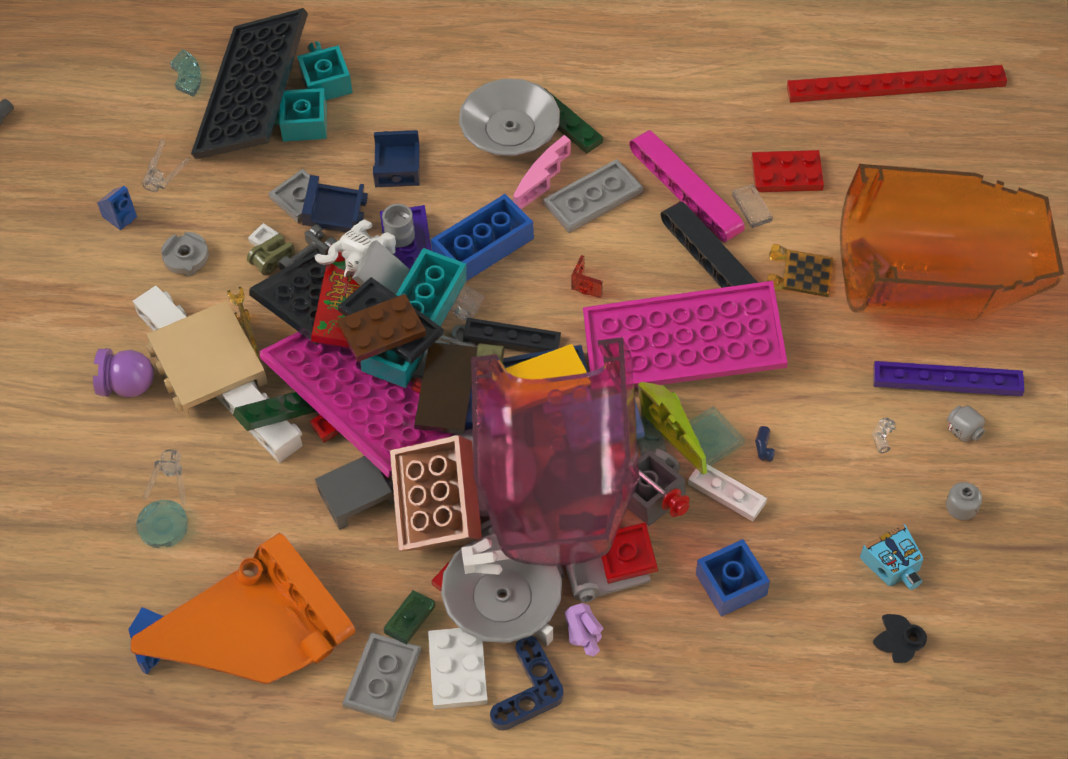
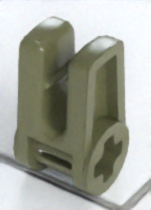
M279 233L259 246L252 248L247 255V261L251 265H256L259 268V272L266 276L278 267L277 262L285 256L291 258L295 254V248L291 242L285 244L284 236Z

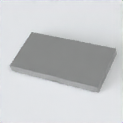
M616 159L544 198L543 204L567 232L570 233L643 193V186Z

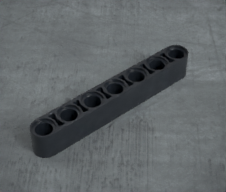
M680 201L661 212V219L666 228L721 288L758 283L684 202Z

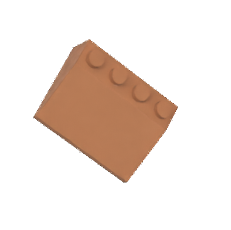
M457 435L390 450L399 551L461 546L471 541L480 540L482 533L472 441Z

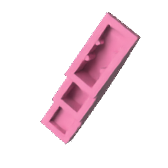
M564 135L550 146L534 162L523 177L513 195V202L520 209H523L550 189V179L560 172V162L571 155V140Z

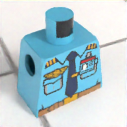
M905 524L863 546L860 559L888 586H893L903 581L909 590H913L923 582L916 573L921 568L923 556Z

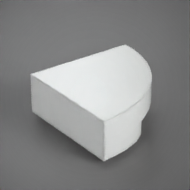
M546 624L533 635L548 646L553 641V627Z

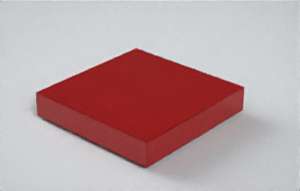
M646 522L596 534L608 584L658 572Z

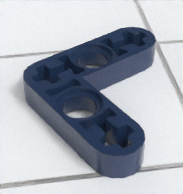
M533 636L516 642L517 657L533 687L492 707L490 711L491 724L498 730H508L557 707L563 701V686L539 641ZM524 645H528L529 648L532 647L534 659L531 661L529 653L526 650L523 651ZM535 666H544L547 669V673L542 677L535 676L532 673ZM548 681L550 689L556 692L555 698H552L550 695L546 696L547 687L545 684ZM525 699H530L535 703V706L530 711H524L520 708L519 704ZM513 705H515V710L518 716H515L514 711L512 712ZM499 712H502L504 715L508 714L506 721L498 718Z

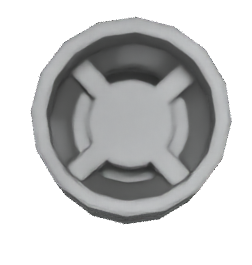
M403 204L388 206L382 214L384 233L388 232L395 236V247L408 246L415 238L412 211Z

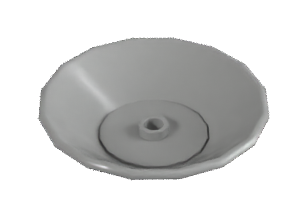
M500 79L485 83L468 95L460 108L459 124L465 138L478 149L494 155L517 156L535 151L550 141L559 127L560 110L554 97L542 86L523 79Z
M495 533L481 537L478 541H471L466 545L472 546L487 538L492 540L491 548L485 551L513 548L516 551L513 559L491 562L492 564H500L503 570L499 575L476 572L465 574L462 550L460 549L456 552L443 573L441 596L448 616L463 632L484 642L510 643L532 636L551 620L561 601L562 578L555 560L540 544L516 534ZM501 593H505L507 595L504 598L498 597V595Z

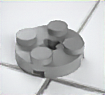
M184 232V235L179 237L173 235L162 246V259L166 268L171 272L184 274L185 276L196 274L197 270L205 265L209 257V250L204 238L193 232ZM189 251V254H188V255H185V256H182V255H181V252H184V253H185V252Z

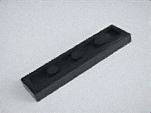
M467 318L463 342L503 346L506 349L536 353L559 349L561 332Z

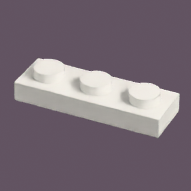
M706 464L707 473L704 475L695 469L688 479V485L752 522L765 506L766 497Z

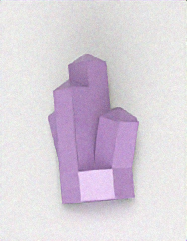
M581 603L571 606L565 611L569 643L575 646H583L586 655L594 657L600 651L597 643L602 638L601 631L604 628L592 614L589 605Z

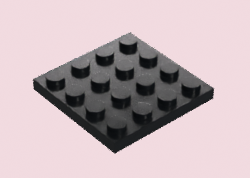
M319 251L308 255L249 289V296L310 341L326 265L319 264L315 260V255L321 254Z

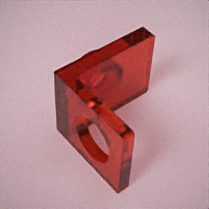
M581 255L571 275V290L601 298L603 295V281L582 275L585 269V256Z

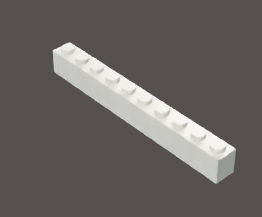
M154 286L133 300L138 316L153 331L187 317L184 309L180 305L175 306L171 296L166 291L162 292L157 286ZM254 381L216 396L232 414L235 407L269 399L267 394H261L257 390L258 388ZM287 420L249 430L253 437L278 463H281L303 446L300 438L302 432L296 424H290Z

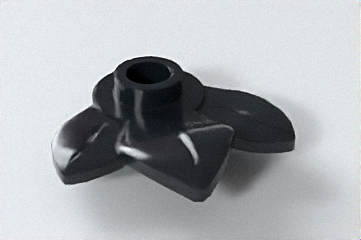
M886 614L882 616L886 631L877 635L873 640V644L880 651L892 653L894 663H906L913 659L915 651L921 650L926 645L927 635L922 627L914 624L911 625L904 616ZM913 636L917 639V641H911L908 639V637Z

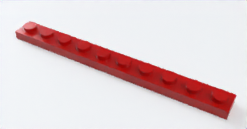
M1003 65L788 80L787 91L790 103L1006 87L1007 78Z

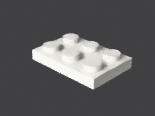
M460 628L428 631L433 708L445 709L488 704L483 641L463 632Z

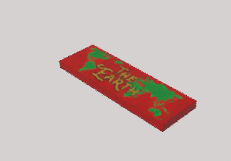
M338 252V257L334 263L326 265L311 341L350 348L338 327L337 319L345 317L338 311V306L355 292L360 285L352 279L355 273L347 277L344 276L346 263L342 252Z

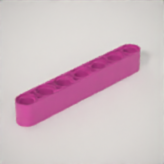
M651 130L629 141L632 153L680 201L684 202L719 240L725 243L745 230L744 222L739 215Z

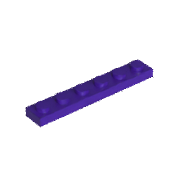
M874 361L873 365L874 387L1023 396L1025 391L1023 370Z

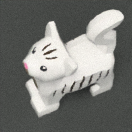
M364 219L354 225L339 241L330 246L328 249L329 255L316 254L315 260L319 264L329 265L337 259L338 252H342L346 263L344 276L347 277L356 272L369 245L373 241L377 240L394 254L395 236L386 232L381 236L371 237L366 230L372 227V223Z

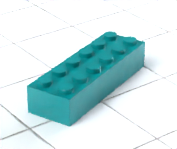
M423 248L396 295L406 294L409 302L415 309L441 327L466 282V263ZM388 350L362 360L361 371L406 388L427 350L412 364L392 350Z

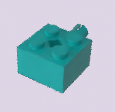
M315 41L316 48H314L313 42L308 45L310 53L297 56L300 74L306 89L324 88L326 100L353 93L350 74L339 45L322 49L320 42Z
M324 88L284 91L280 109L274 125H280L283 142L327 139V102Z

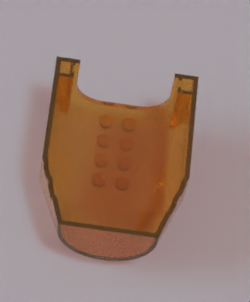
M859 164L845 197L840 224V252L849 308L854 313L975 321L1054 288L1065 274L1049 198L1020 187L1017 191L1003 187L1004 182L999 180L995 184L982 180L984 175L978 173Z

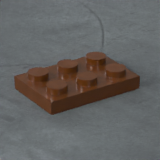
M406 294L337 319L338 327L357 362L426 336V330Z

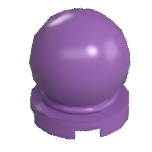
M111 348L98 349L94 364H99L98 376H93V386L96 395L108 397L113 390L118 396L130 398L140 396L148 390L153 383L154 368L150 359L144 354L134 350H124L114 355Z

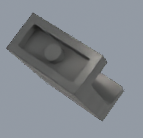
M365 456L315 479L318 492L339 530L348 526L347 518L385 500L389 505L394 503L392 496L394 490L389 479L385 481L384 473Z

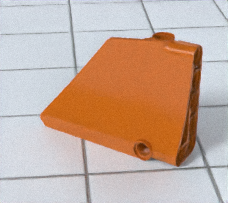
M278 533L260 544L255 550L253 558L244 559L240 563L238 570L134 635L131 639V652L137 655L199 666L262 684H270L310 664L321 662L333 652L336 646L354 635L355 628L348 616L283 534ZM243 571H252L255 576L249 577Z

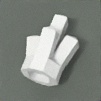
M487 538L472 546L461 547L465 574L476 572L499 575L503 570L500 564H492L491 562L513 559L516 551L513 548L485 551L491 548L492 540Z

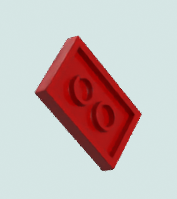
M819 150L752 152L751 159L755 193L823 191L824 181Z

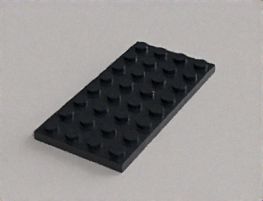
M304 8L234 26L191 152L195 159L263 145L269 142L308 16Z

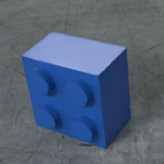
M744 539L697 560L696 576L721 617L768 594L770 580Z

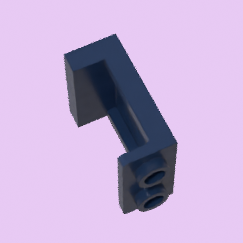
M418 131L374 132L375 166H373V178L375 188L420 186V142Z
M310 175L302 209V225L312 227L319 225L324 229L342 232L350 231L354 225L364 219V212H361L362 206L366 207L368 193H364V184L359 185V190L319 184V176Z

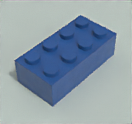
M503 194L431 239L432 251L466 263V281L533 240V221L506 194Z

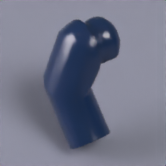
M767 426L759 427L755 439L758 458L763 462L764 460L773 461L775 453L773 448H767L771 432Z

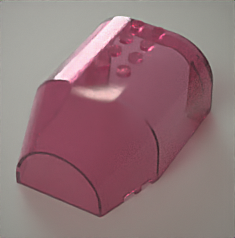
M623 337L597 340L605 365L595 371L583 374L544 379H524L509 374L496 354L471 357L474 480L491 519V525L501 551L508 558L531 565L561 566L588 562L600 558L610 551L639 481L632 356Z

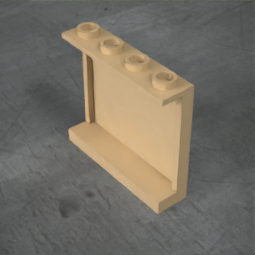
M227 300L146 334L149 340V344H146L151 358L156 356L158 361L154 363L160 376L165 375L166 379L163 382L168 393H174L175 397L172 398L178 412L183 411L186 419L190 417L188 408L255 380L259 387L268 384L265 370Z

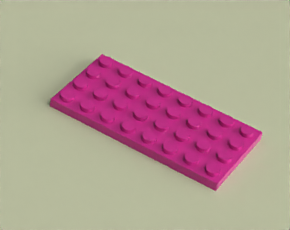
M773 281L583 307L593 394L638 388L640 382L664 385L788 368Z
M297 332L260 351L259 358L388 478L392 476L390 450L456 435L454 433L414 429L420 394L411 389L413 382L410 381L407 387L404 388L362 372L361 361L357 362L351 349L348 347L324 343L316 345Z

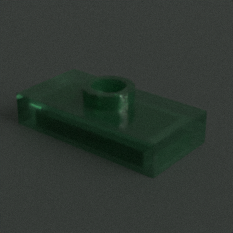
M412 590L383 627L384 634L407 645L435 608V601Z

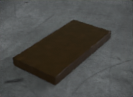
M435 342L428 348L414 429L464 435L474 377L473 367L476 362L478 347Z

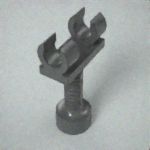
M314 225L309 231L307 230L304 233L305 240L309 245L292 258L285 256L277 262L280 270H283L316 251L323 255H329L328 249L330 245L336 243L337 240L331 237L323 244L320 240L325 235L321 232L324 229L319 225Z

